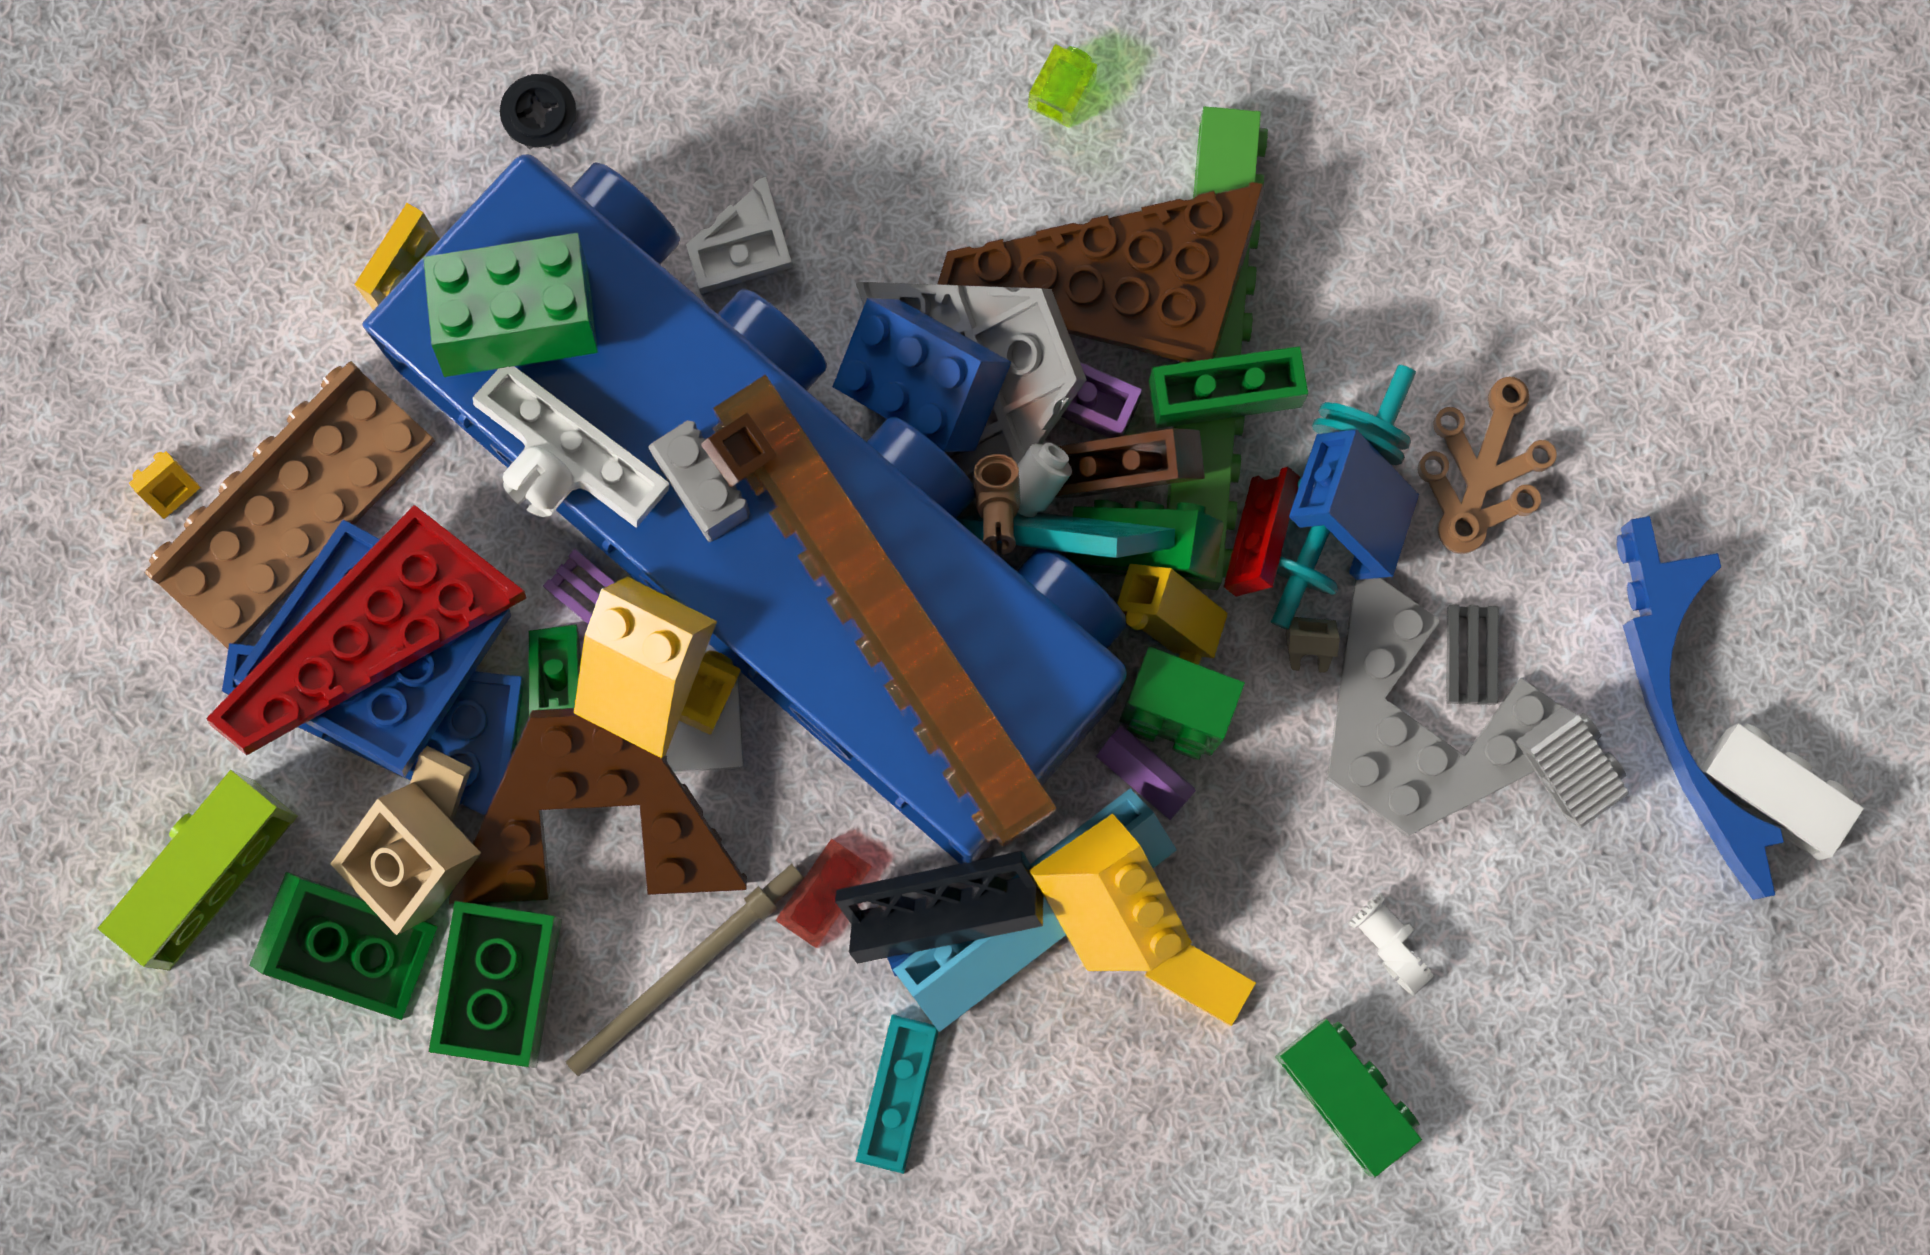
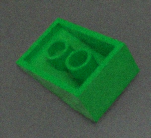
M286 871L249 966L263 975L402 1020L438 926L423 921L396 935L362 898Z

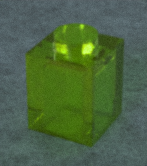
M1055 44L1029 92L1028 108L1070 128L1095 82L1098 65L1093 63L1092 58L1081 49L1068 46L1065 49Z

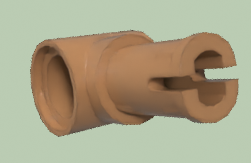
M988 455L980 459L974 468L976 507L980 517L983 518V543L997 554V542L1001 541L1002 554L1012 552L1016 545L1013 518L1017 515L1021 504L1019 468L1017 463L1006 455Z

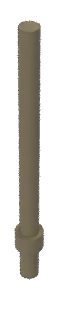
M791 863L763 889L759 886L744 898L746 902L744 906L566 1061L568 1067L579 1077L756 920L760 918L764 921L778 909L775 904L804 879L801 873Z

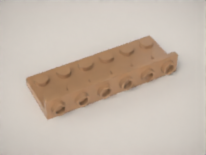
M352 361L348 362L344 367L338 366L329 372L321 383V388L323 389L310 402L304 401L297 405L287 418L289 424L276 437L269 436L263 440L253 452V461L242 472L235 471L230 474L218 489L220 494L207 508L202 506L196 509L185 521V530L173 543L168 541L162 544L150 557L149 563L151 565L144 573L151 580L158 583L227 649L229 648V643L240 644L300 582L342 520L355 525L435 442L430 434L366 377Z

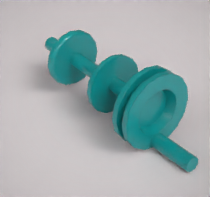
M1404 365L1397 366L1376 416L1342 404L1325 402L1320 405L1318 410L1323 418L1314 419L1312 424L1313 430L1317 434L1357 429L1391 465L1402 464L1405 456L1401 450L1409 449L1411 438L1405 432L1395 427L1394 423L1416 371ZM1300 478L1299 481H1298V484H1297L1298 488H1299V485H1300V482H1301V479H1302V478ZM1324 525L1312 526L1296 562L1280 557L1276 573L1289 580L1271 619V623L1278 627L1289 630L1307 587L1331 595L1337 593V583L1330 577L1314 570L1330 534V531Z

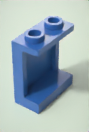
M1357 429L1322 433L1316 435L1289 518L1300 528L1324 525L1354 555L1349 571L1354 579L1393 577L1419 493Z

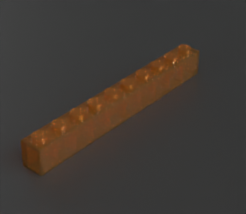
M766 374L715 406L713 410L719 423L712 427L714 433L748 412L778 455L771 462L745 478L746 482L756 496L765 491L775 506V509L769 512L774 524L785 539L792 534L795 536L804 550L797 555L802 566L813 581L820 577L823 578L833 593L826 598L832 611L842 625L851 620L861 635V638L854 641L860 653L871 668L879 663L889 677L890 681L883 686L900 711L906 707L910 708L920 723L912 728V730L929 755L938 750L948 765V768L941 773L958 799L967 794L978 810L971 818L985 840L990 842L996 838L1003 848L1054 814L1056 806Z

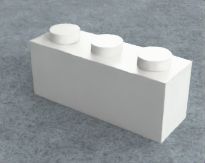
M1739 723L1727 728L1700 768L1708 780L1726 798L1744 811L1762 821L1781 828L1784 838L1818 861L1833 857L1864 809L1852 800L1854 794L1838 782L1828 780L1826 783L1810 771L1813 767L1802 757L1791 752L1783 754L1769 744L1771 738L1759 728L1750 724H1745L1743 727Z

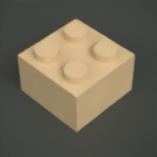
M413 782L378 798L330 864L384 923L398 935L433 917L481 852L422 789Z

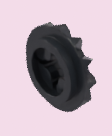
M531 74L518 79L506 90L500 104V118L504 129L513 141L523 144L528 149L533 147L550 149L559 140L567 139L568 132L572 125L576 123V102L569 88L559 79L546 74ZM532 96L537 97L538 102H541L543 108L552 107V111L545 114L546 122H544L545 127L543 128L540 127V124H537L534 117L526 118L527 114L533 112L532 104L534 102Z

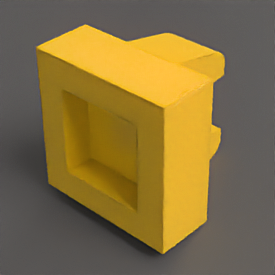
M167 451L164 453L157 452L153 456L155 461L142 472L137 469L133 473V480L129 482L134 491L163 519L168 517L201 488L194 478Z

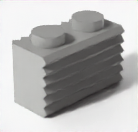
M687 420L651 443L648 447L654 460L708 542H712L749 519L750 510L746 499H743L736 485L733 487L729 486L702 447L701 443L706 439L703 438L701 431L697 429L695 422Z
M1561 708L1555 714L1550 715L1548 719L1543 720L1540 725L1535 726L1532 731L1526 732L1525 736L1518 738L1516 742L1565 818L1582 828L1629 794V791L1621 781L1626 777V773L1611 753L1608 752L1604 755L1596 740L1601 737V734L1593 721L1585 713L1578 715L1566 708Z

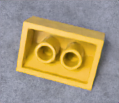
M1113 813L1029 870L1087 971H1152L1192 943L1141 845Z

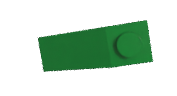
M577 624L529 630V716L532 710L575 708L581 665Z

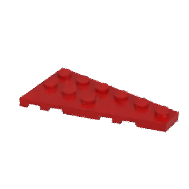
M413 505L206 719L211 727L245 755H249L527 599L525 591L416 505Z

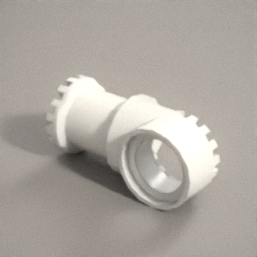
M1378 893L1366 904L1368 907L1361 908L1363 912L1358 911L1348 924L1352 928L1359 927L1379 948L1377 954L1384 960L1382 965L1394 979L1399 976L1398 984L1414 996L1434 975L1429 968L1424 971L1427 965L1425 963L1419 965L1418 962L1421 959L1419 957L1416 958L1414 956L1415 953L1413 951L1410 952V949L1402 944L1415 929L1410 924L1404 925L1383 904L1385 898L1381 893Z

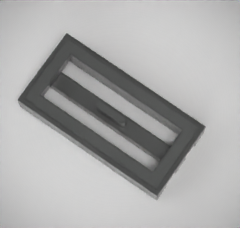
M1449 605L1447 607L1446 704L1496 705L1498 703L1499 606L1479 607L1469 605L1468 607H1460V605ZM1459 617L1468 618L1467 694L1459 693ZM1479 618H1486L1485 694H1479Z

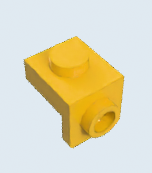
M708 650L705 652L679 721L709 735L712 734L741 671L733 665L730 658L717 651Z

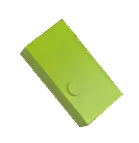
M230 769L193 815L187 813L176 822L169 833V837L172 840L97 929L141 966L170 971L298 815L254 779Z

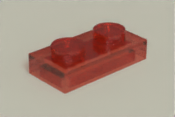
M831 838L775 921L817 949L842 913L835 903L836 890L861 885L873 867Z

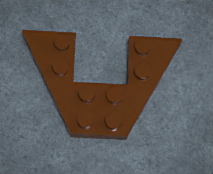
M574 708L532 710L499 787L484 816L478 834L472 843L481 854L450 893L449 905L454 904L455 901L491 903L549 899L550 883L542 810L640 805L647 895L747 890V876L745 873L740 872L722 845V838L716 829L710 827L703 816L702 808L686 784L680 782L668 764L667 756L660 758L574 714Z

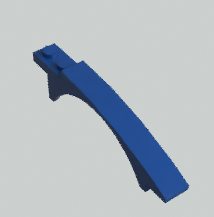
M1650 516L1631 519L1621 527L1622 534L1617 536V550L1621 562L1629 564L1632 582L1627 584L1628 600L1633 611L1639 610L1640 617L1633 618L1622 626L1646 708L1683 792L1728 867L1753 900L1775 896L1765 847L1784 843L1781 828L1762 821L1742 810L1726 798L1708 780L1686 747L1678 728L1672 704L1670 668L1676 635L1694 597L1703 585L1721 568L1719 554L1661 563Z

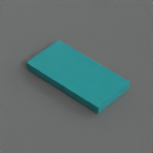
M1017 513L1013 518L1014 538L1018 546L1113 558L1166 550L1175 546V529L1046 513H1037L1035 517H1026ZM980 515L957 518L962 525L983 541V518Z

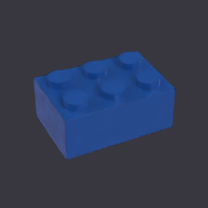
M867 298L832 387L887 419L896 417L907 422L944 452L975 451L1012 362L899 299Z

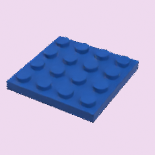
M345 520L341 521L233 677L237 686L380 540L379 538ZM510 609L505 610L306 722V724L405 777L512 616Z

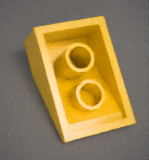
M630 577L623 578L601 589L584 637L574 714L663 758L668 751L717 621Z

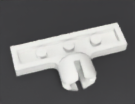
M515 366L499 368L473 397V405L521 440L525 445L523 452L503 473L504 489L519 505L527 498L532 504L526 510L538 517L550 516L571 491L581 488L590 492L637 528L669 490L668 481Z

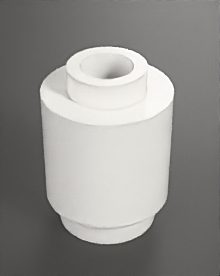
M1045 443L1044 445L1032 444L1018 463L1021 504L1017 513L1026 517H1035L1038 512L1045 511L1071 476L1072 469L1068 463L1069 457L1058 446L1052 443Z

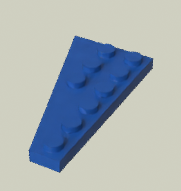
M229 643L222 692L229 695L237 687L233 677L255 646ZM475 671L426 744V746L471 767L459 804L483 815L488 810L515 749L525 680L522 676ZM306 723L298 727L396 773ZM418 758L404 778L411 781Z

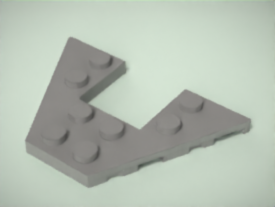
M882 282L856 283L863 305H865L867 298L899 299L1012 362L993 406L998 421L984 428L975 451L945 452L967 475L974 487V468L980 459L988 455L1001 454L1012 458L1018 465L1032 444L1043 443L1087 380L1052 289ZM976 498L957 518L979 515L976 507Z
M1382 578L1355 579L1327 780L1408 837L1535 772L1516 741L1518 738L1525 736L1526 732L1532 731L1535 726L1540 725L1543 720L1548 719L1550 715L1555 714L1558 709L1564 707L1523 678H1519L1469 750L1463 755L1385 699L1441 620Z

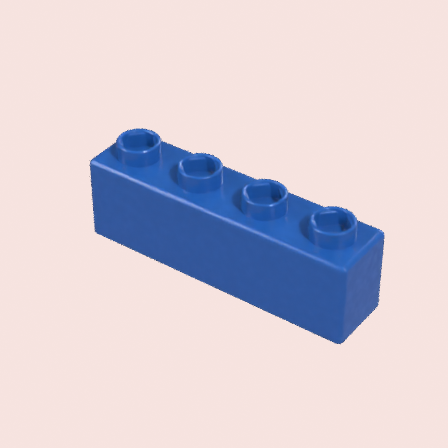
M529 154L518 156L424 256L573 233L579 234L588 266L598 353L515 367L666 481H668L666 476L654 460L648 446L687 420L695 422L703 438L707 439L748 412L778 455L771 462L736 484L737 490L741 492L743 499L747 501L750 510L749 519L712 542H708L670 483L668 492L637 528L590 492L581 488L571 491L556 508V511L636 581L717 621L709 641L711 647L730 658L733 665L738 667L743 675L959 864L978 860L1114 705L1125 682L1127 671L1122 661L1107 648L1127 626L1124 612L1090 576L1058 552L1037 548L1016 571L957 520V517L975 498V487L960 467L916 428L899 418L891 417L886 419L866 442L812 396L808 390L826 371L827 362L823 354L799 327L767 300L753 291L741 289L717 314L661 266L665 259L679 245L680 236L665 215L622 175L605 164L595 162L570 187L536 157ZM422 258L363 321L362 326L392 366L406 380L508 468L523 452L525 445L521 440L473 405L474 395L498 369L449 377L443 376L431 345L424 260Z

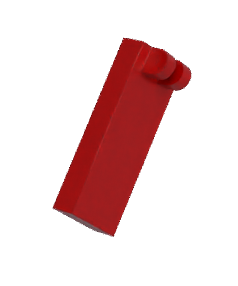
M1289 467L1281 468L1278 477L1264 480L1259 475L1251 478L1223 586L1235 597L1273 587L1290 520L1289 515L1298 491L1297 484L1300 476Z

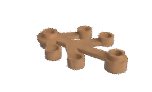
M1501 378L1490 389L1488 404L1493 414L1477 458L1462 430L1465 425V418L1459 409L1445 407L1434 418V430L1437 435L1444 438L1467 484L1462 502H1460L1446 477L1449 470V461L1444 454L1437 451L1426 453L1419 461L1417 470L1421 479L1429 483L1443 512V516L1438 523L1440 541L1448 550L1454 553L1467 554L1475 551L1485 541L1488 528L1517 515L1529 516L1540 506L1541 495L1534 486L1521 485L1512 492L1508 500L1480 510L1487 491L1531 471L1543 472L1553 465L1557 457L1556 449L1550 442L1538 440L1532 443L1525 453L1496 466L1512 418L1520 414L1529 401L1528 388L1518 378ZM1503 389H1514L1518 394V401L1514 403L1507 402L1502 395ZM1446 415L1452 416L1457 422V428L1455 430H1446L1441 424V417ZM1537 448L1545 450L1548 454V462L1544 464L1536 462L1532 455L1533 450ZM1427 460L1439 462L1441 473L1438 475L1428 473L1425 468V462ZM1519 493H1527L1531 496L1533 500L1531 508H1523L1518 504L1517 495ZM1456 522H1468L1472 529L1471 535H1459L1455 529Z

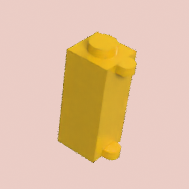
M1129 564L1117 602L1126 616V623L1134 630L1142 629L1172 653L1180 654L1179 658L1199 665L1202 657H1215L1228 613L1173 569Z

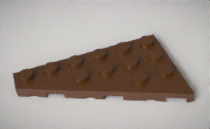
M1251 182L1248 187L1215 194V191L1199 194L1191 200L1176 199L1141 207L1142 211L1111 218L1105 215L1092 218L1085 224L1070 223L1036 231V235L1009 241L999 239L987 242L984 246L978 248L969 246L947 251L937 285L1052 289L1067 331L1071 335L1185 363L1214 359L1218 351L1265 190L1263 184Z

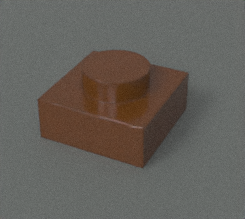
M748 412L701 443L730 487L741 482L778 456Z

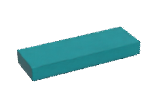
M891 1015L855 1162L904 1174L939 1033L933 1024Z

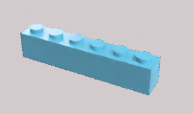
M1130 788L1031 863V866L1034 867L1112 813L1141 845L1152 868L1164 861L1177 849L1155 813ZM1044 898L1042 927L918 951L909 956L904 962L894 968L893 971L940 1032L1066 936Z

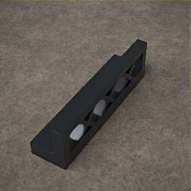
M1018 851L975 860L970 863L965 862L836 890L835 903L851 923L849 954L858 964L1042 927L1044 896L1029 871L1033 867L1024 853ZM1016 871L1019 875L1018 878L1009 880L995 876ZM961 882L973 887L958 889L948 885ZM915 892L926 895V897L913 899L902 896V894ZM871 902L881 906L861 910L857 904Z

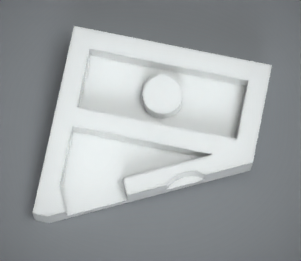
M766 177L758 179L753 184V189L735 206L729 205L717 216L715 223L710 228L701 230L686 244L701 294L793 268Z

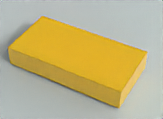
M1191 944L1152 971H1147L1144 975L1146 978L1229 1026L1233 1025L1256 982Z

